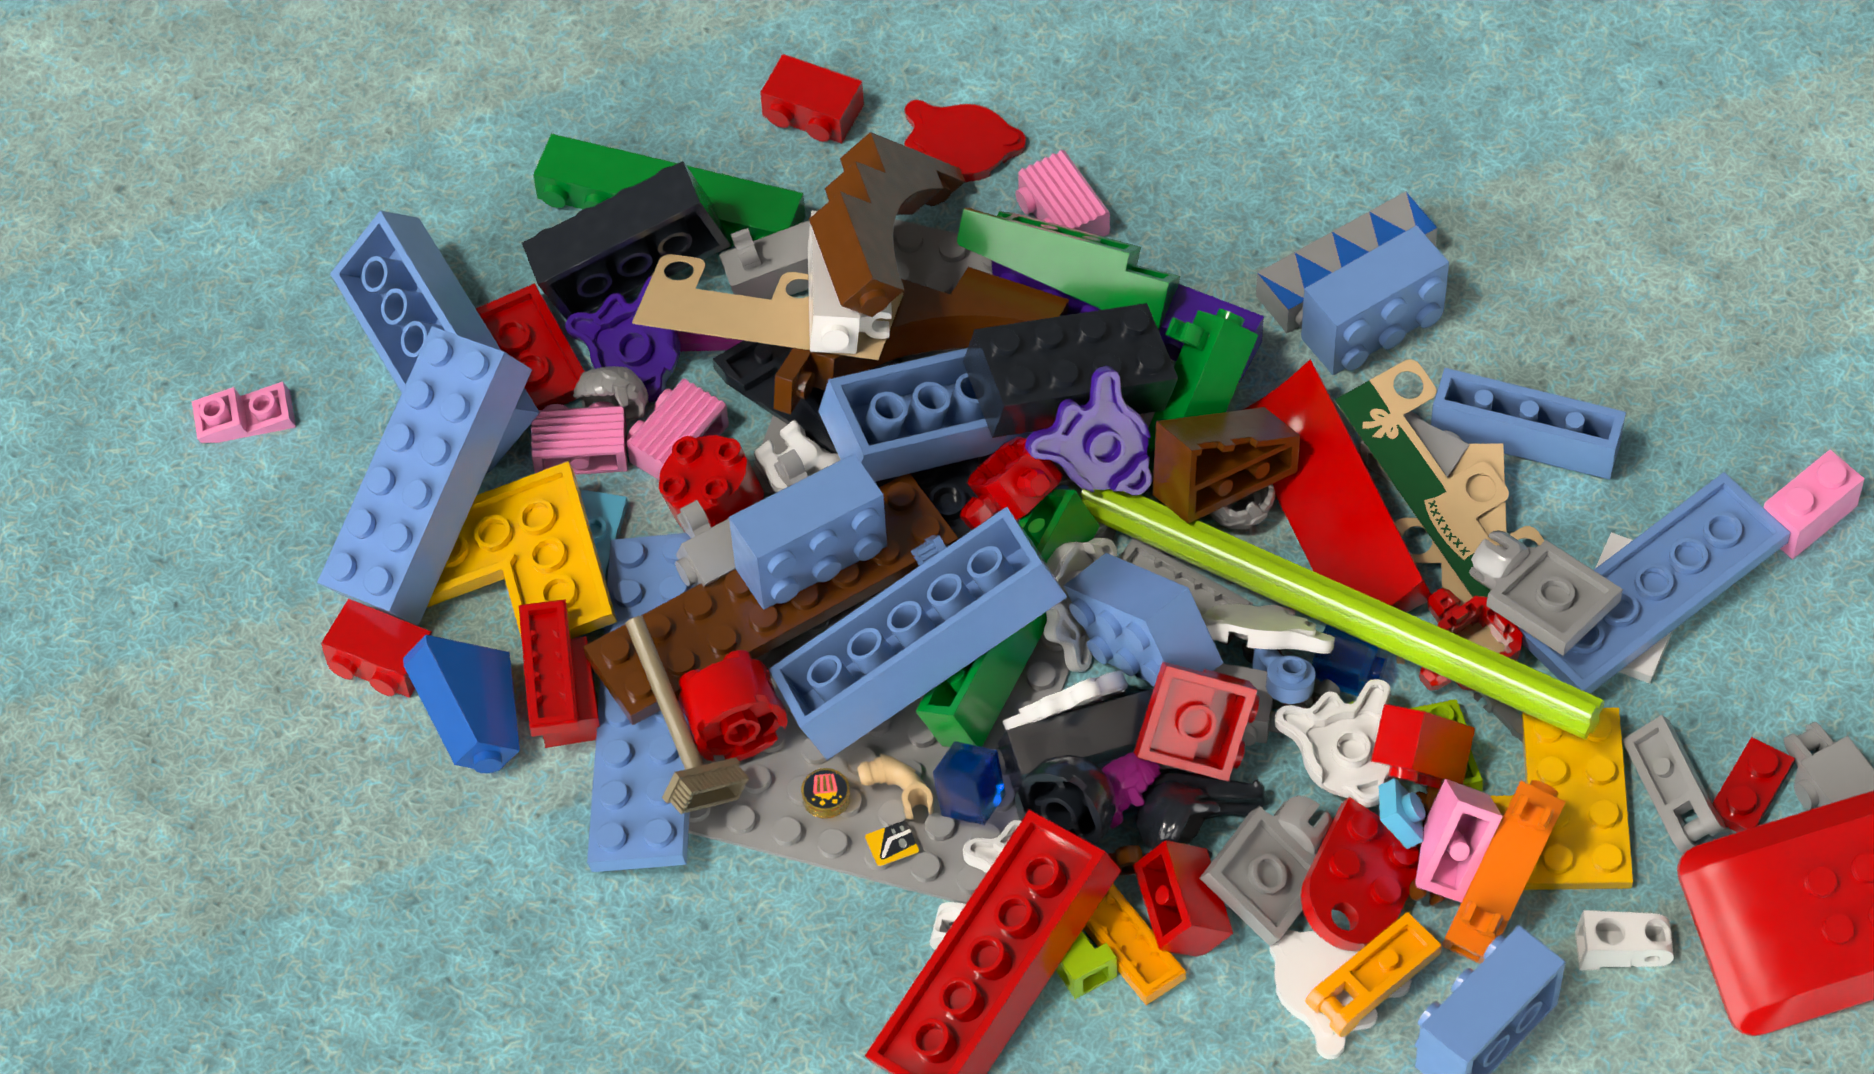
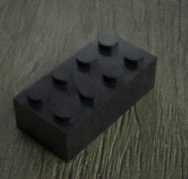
M683 161L674 166L663 168L656 175L632 187L624 188L615 196L593 207L585 208L575 216L552 228L543 229L536 236L522 242L538 286L566 321L572 314L577 312L596 313L613 293L621 294L626 299L640 292L646 280L653 276L660 258L665 255L673 254L704 260L731 246L714 204ZM673 262L666 266L664 274L670 277L691 265L686 262Z
M1147 303L974 329L963 360L992 438L1048 429L1055 422L1060 403L1066 399L1074 400L1080 406L1086 405L1090 400L1092 375L1098 368L1103 366H1110L1118 372L1122 398L1138 414L1165 410L1178 380L1176 371Z

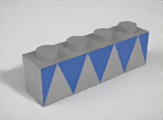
M1405 191L1257 272L1256 297L1286 333L1299 326L1302 328L1304 288L1416 225L1436 246L1437 227Z

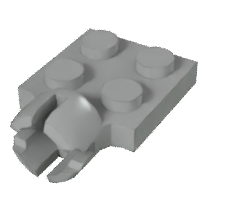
M1496 530L1491 532L1488 537L1500 545L1496 546L1484 538L1471 559L1474 567H1471L1470 575L1491 590L1488 593L1486 606L1562 656L1621 601L1622 588L1547 540L1535 548L1526 547L1508 533Z
M1297 795L1283 802L1274 816L1267 813L1261 806L1252 810L1200 877L1269 946L1282 938L1303 910L1301 904L1302 884L1332 823V818L1326 811L1314 826L1310 825L1307 821L1320 804L1305 796Z

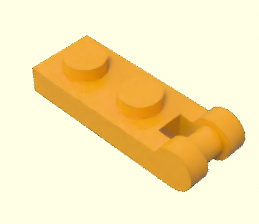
M1407 912L1318 984L1309 993L1305 1002L1315 1013L1322 1012L1331 1021L1329 1024L1330 1028L1339 1037H1344L1358 1025L1362 1018L1441 954L1442 944ZM1344 990L1353 998L1346 1006L1336 998Z

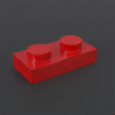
M1751 737L1712 803L1723 819L1725 826L1736 832L1758 826L1793 767L1795 758Z

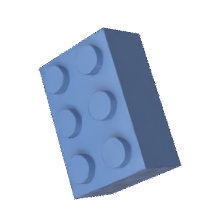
M1417 225L1304 288L1301 339L1332 375L1345 368L1348 371L1359 368L1371 353L1382 347L1386 350L1392 349L1404 339L1406 333L1419 326L1428 328L1441 318L1445 305L1449 261Z
M855 454L729 517L735 569L763 610L776 603L788 602L799 591L817 582H826L834 578L840 570L860 560H869L876 556L881 549L887 547L883 493Z
M1108 553L1102 555L1064 585L1072 602L1069 605V609L1077 622L1084 627L1090 639L1087 642L1088 649L1094 658L1102 664L1108 663L1121 669L1126 675L1130 677L1133 675L1149 682L1153 687L1155 686L1162 661L1201 672L1204 669L1214 671L1223 664L1189 588Z
M1520 925L1507 937L1499 935L1486 949L1483 955L1485 960L1474 971L1470 968L1464 970L1451 987L1452 994L1442 1004L1437 1001L1432 1003L1418 1021L1420 1033L1415 1043L1417 1048L1415 1067L1423 1074H1491L1558 1004L1566 962Z

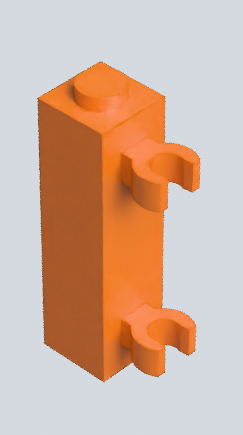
M1522 780L1520 781L1442 942V947L1479 964L1485 960L1483 955L1495 938L1503 934L1566 803L1557 798L1559 793L1556 789L1537 780H1532L1530 784Z

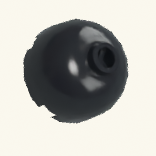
M1070 754L1048 758L1041 762L1023 779L1022 785L1017 790L1015 796L1017 814L1021 821L1027 812L1031 810L1093 845H1096L1108 832L1116 812L1115 791L1108 776L1091 761Z

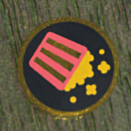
M817 769L807 775L802 783L803 805L811 815L817 818H834L843 813L849 805L850 787L848 780L841 772L835 769Z

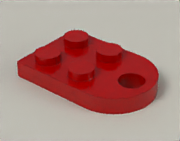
M1350 797L1340 805L1305 876L1301 888V904L1309 925L1324 941L1339 949L1360 951L1397 921L1408 898L1410 883L1417 876L1420 853L1418 852L1417 845L1406 849L1380 821V816ZM1332 910H1338L1348 918L1350 923L1349 930H1343L1334 923Z

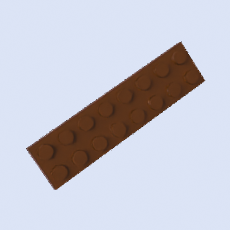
M911 474L902 475L879 488L884 497L887 547L881 549L873 558L866 561L860 560L840 570L834 578L826 582H817L799 591L788 602L776 603L764 610L735 569L705 587L699 584L641 615L648 627L677 700L679 701L678 697L681 692L679 680L685 673L692 670H702L711 664L723 661L726 655L736 650H746L750 653L752 659H756L889 587L918 568V561L915 560V556L912 555L911 551L925 543V539L931 535L940 536L946 548L956 542L958 537ZM625 624L583 646L586 659L632 726L660 711Z

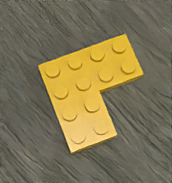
M569 461L476 495L427 607L505 579L520 636L518 605L566 599L570 639L617 622L576 476Z
M1603 708L1599 714L1600 720L1593 733L1588 735L1586 740L1522 712L1525 782L1528 784L1532 780L1543 782L1556 789L1559 793L1557 798L1566 802L1524 890L1632 889L1633 875L1619 708ZM1513 795L1490 796L1503 818Z

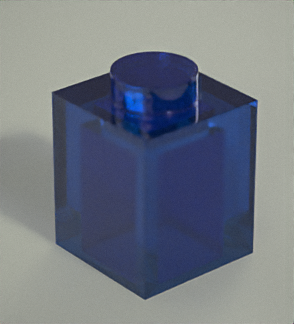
M1326 624L1323 633L1335 638L1334 648L1331 653L1327 654L1315 652L1312 660L1315 678L1321 682L1324 679H1328L1335 683L1340 691L1359 696L1368 681L1373 679L1382 680L1387 659L1380 657L1381 648Z
M954 741L933 770L940 811L944 817L985 825L1006 795L998 750Z

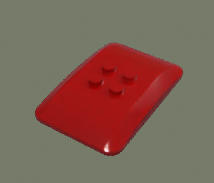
M1874 791L1694 846L1687 850L1679 859L1677 866L1678 879L1726 1014L1734 1029L1745 1035L1760 1036L1874 1000Z

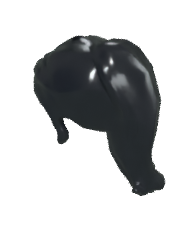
M1160 773L1155 778L1153 785H1149L1147 790L1142 793L1145 803L1138 806L1136 826L1143 842L1151 850L1165 840L1188 845L1197 836L1204 820L1221 815L1247 817L1252 810L1259 806L1262 808L1268 806L1269 800L1265 794L1264 785L1257 779L1252 784L1235 780L1225 781L1196 773ZM1208 850L1209 857L1211 859L1212 853Z

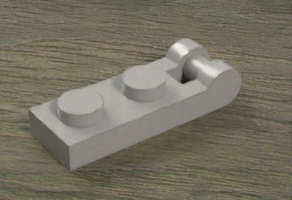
M1660 715L1622 739L1673 843L1682 854L1697 846L1696 841L1708 833L1711 836H1715L1726 828L1723 819L1707 795L1670 720ZM1694 808L1698 817L1685 825L1681 815Z

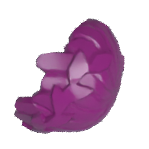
M1133 752L1111 761L1101 769L1113 785L1116 797V812L1110 828L1114 829L1124 821L1122 812L1131 803L1135 806L1144 805L1145 801L1142 793L1147 790L1149 785H1153L1155 778L1160 775L1161 767L1158 763L1137 758Z

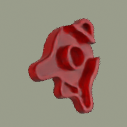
M918 99L911 100L905 106V117L914 129L906 138L904 146L960 168L965 182L979 181L990 177L993 169L1002 162L1005 164L1010 158L1022 154L1026 148L1024 133L1009 125L996 112L987 107L977 104L938 107Z

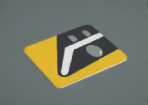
M901 821L865 835L867 844L878 866L919 852L906 821Z

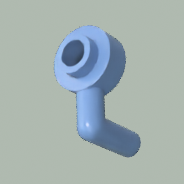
M1254 648L1252 669L1267 671L1266 689L1272 698L1282 703L1297 704L1311 697L1314 691L1315 670L1308 661L1296 656H1282L1277 649Z

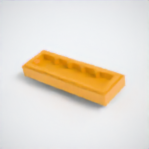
M1112 884L1083 929L1098 947L1105 943L1108 944L1117 957V971L1143 1003L1148 1005L1186 980V971L1170 952L1159 950L1154 932L1116 886Z

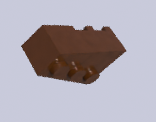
M1265 407L1156 421L1153 495L1189 524L1298 472L1300 435Z

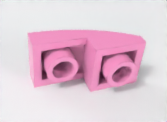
M284 382L242 396L232 387L192 401L197 439L201 443H219L296 427L290 390Z

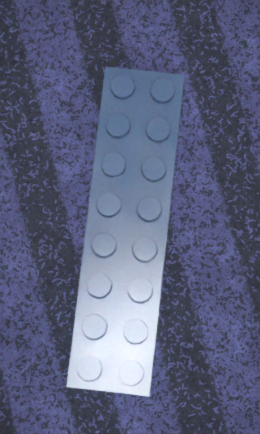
M687 533L614 539L610 541L607 588L617 622L605 626L604 635L624 625L629 619L641 616L694 587L693 585L687 586L683 582L675 566V561L678 560L676 554L681 544L691 539ZM600 679L598 706L600 727H597L587 863L592 872L687 865L690 811L680 814L671 802L666 803L662 799L674 772L685 770L662 712L660 710L632 726ZM683 713V715H684V717H685V720H686V722H687V724H688V727H689V729H690L689 723H688V721H687V717H686L685 714Z

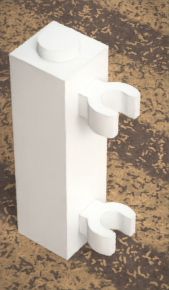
M811 211V216H813L817 211ZM810 224L808 239L810 352L856 354L859 332H865L868 336L875 339L889 338V321H878L876 319H891V302L886 309L877 313L874 317L841 306Z

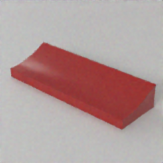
M1310 359L1276 389L1243 409L1265 407L1300 435L1298 472L1273 483L1275 495L1314 572L1407 613L1426 603L1431 592L1322 378ZM1344 632L1348 640L1356 638Z
M1029 810L865 1054V1057L872 1064L889 1074H987L1120 874L1121 869L1104 850Z

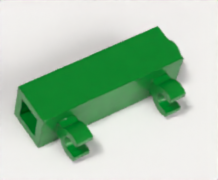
M1220 308L1217 315L1198 310L1193 323H1185L1172 317L1166 335L1184 343L1174 366L1178 380L1165 410L1154 413L1148 427L1151 437H1148L1147 455L1150 457L1148 467L1151 473L1154 474L1156 421L1226 412L1258 338V334L1242 327L1244 318Z

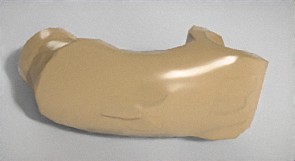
M880 753V757L874 758L873 761L861 762L857 767L860 782L863 785L870 786L880 782V784L898 785L904 790L902 793V803L906 819H913L912 808L916 805L922 804L928 807L929 815L934 813V795L915 773V769L892 756Z

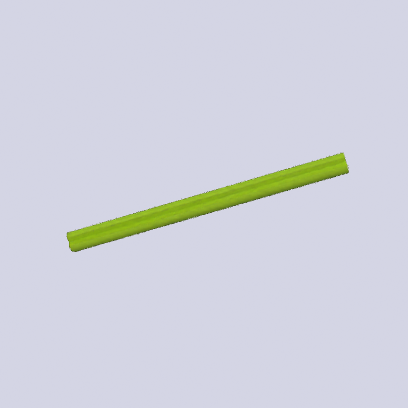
M1083 489L1081 492L1082 501L1095 520L1114 530L1586 740L1588 735L1593 733L1600 720L1599 714L1605 703L1601 698L1201 521L1195 520L1187 524L1167 506L1140 494L1131 495L1124 491L1113 492L1111 489H1094V492Z

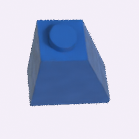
M425 635L403 657L404 668L454 765L472 768L479 773H493L500 771L520 751L510 652Z

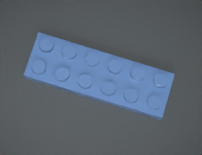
M1723 472L1594 569L1595 572L1623 589L1621 601L1564 656L1518 627L1523 633L1522 644L1560 681L1590 694L1786 545L1791 532Z

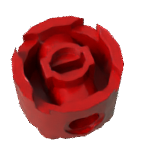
M718 435L697 438L684 436L674 443L672 454L668 456L660 470V493L680 527L682 526L677 518V515L681 513L680 509L696 500L703 508L712 528L764 498V491L740 443L733 438Z
M746 650L733 651L726 655L723 661L711 664L702 670L689 671L679 680L681 692L678 699L681 710L687 717L697 749L706 760L716 762L714 755H724L725 760L736 757L738 761L755 756L771 747L779 739L776 730L780 726L785 730L788 724L785 708L782 701L776 696L768 668L761 661L752 659L750 653Z

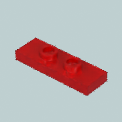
M566 599L518 605L531 737L580 731Z

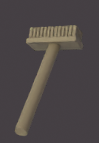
M643 616L629 619L625 622V625L685 770L674 772L662 799L666 803L671 802L680 814L738 800L739 795L744 790V786L747 784L746 782L749 780V777L739 767L740 762L735 757L704 765Z

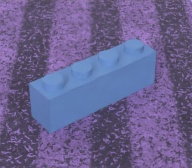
M1444 368L1433 403L1431 425L1442 431L1447 430L1457 434L1468 444L1503 443L1504 454L1610 480L1621 444L1626 412Z

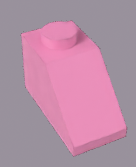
M1447 779L1444 780L1425 820L1424 841L1421 844L1415 882L1417 887L1462 903L1502 819L1500 811L1489 794Z

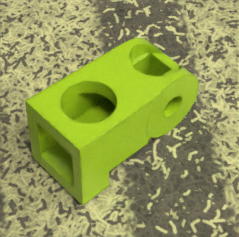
M1081 931L1055 971L1074 999H1077L1117 977V957L1107 943L1094 949L1083 931Z

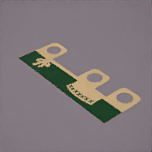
M1407 359L1336 398L1335 402L1472 598L1474 596L1488 597V593L1491 590L1476 581L1469 573L1471 567H1474L1471 559L1484 538L1493 543L1476 518L1505 502L1509 496L1508 488L1489 463L1483 461L1475 463L1449 479L1446 477L1404 417V414L1426 403L1436 395V387L1421 365L1415 360ZM1402 372L1415 373L1422 380V393L1413 399L1401 397L1394 389L1395 377ZM1484 474L1493 480L1496 491L1490 500L1479 502L1468 495L1466 482L1471 476ZM1524 526L1509 534L1517 540L1531 539L1538 545L1545 541L1540 533L1531 526Z

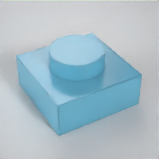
M1396 778L1379 785L1380 821L1406 849L1423 842L1422 820L1425 819L1426 813L1420 798L1414 792L1409 793Z

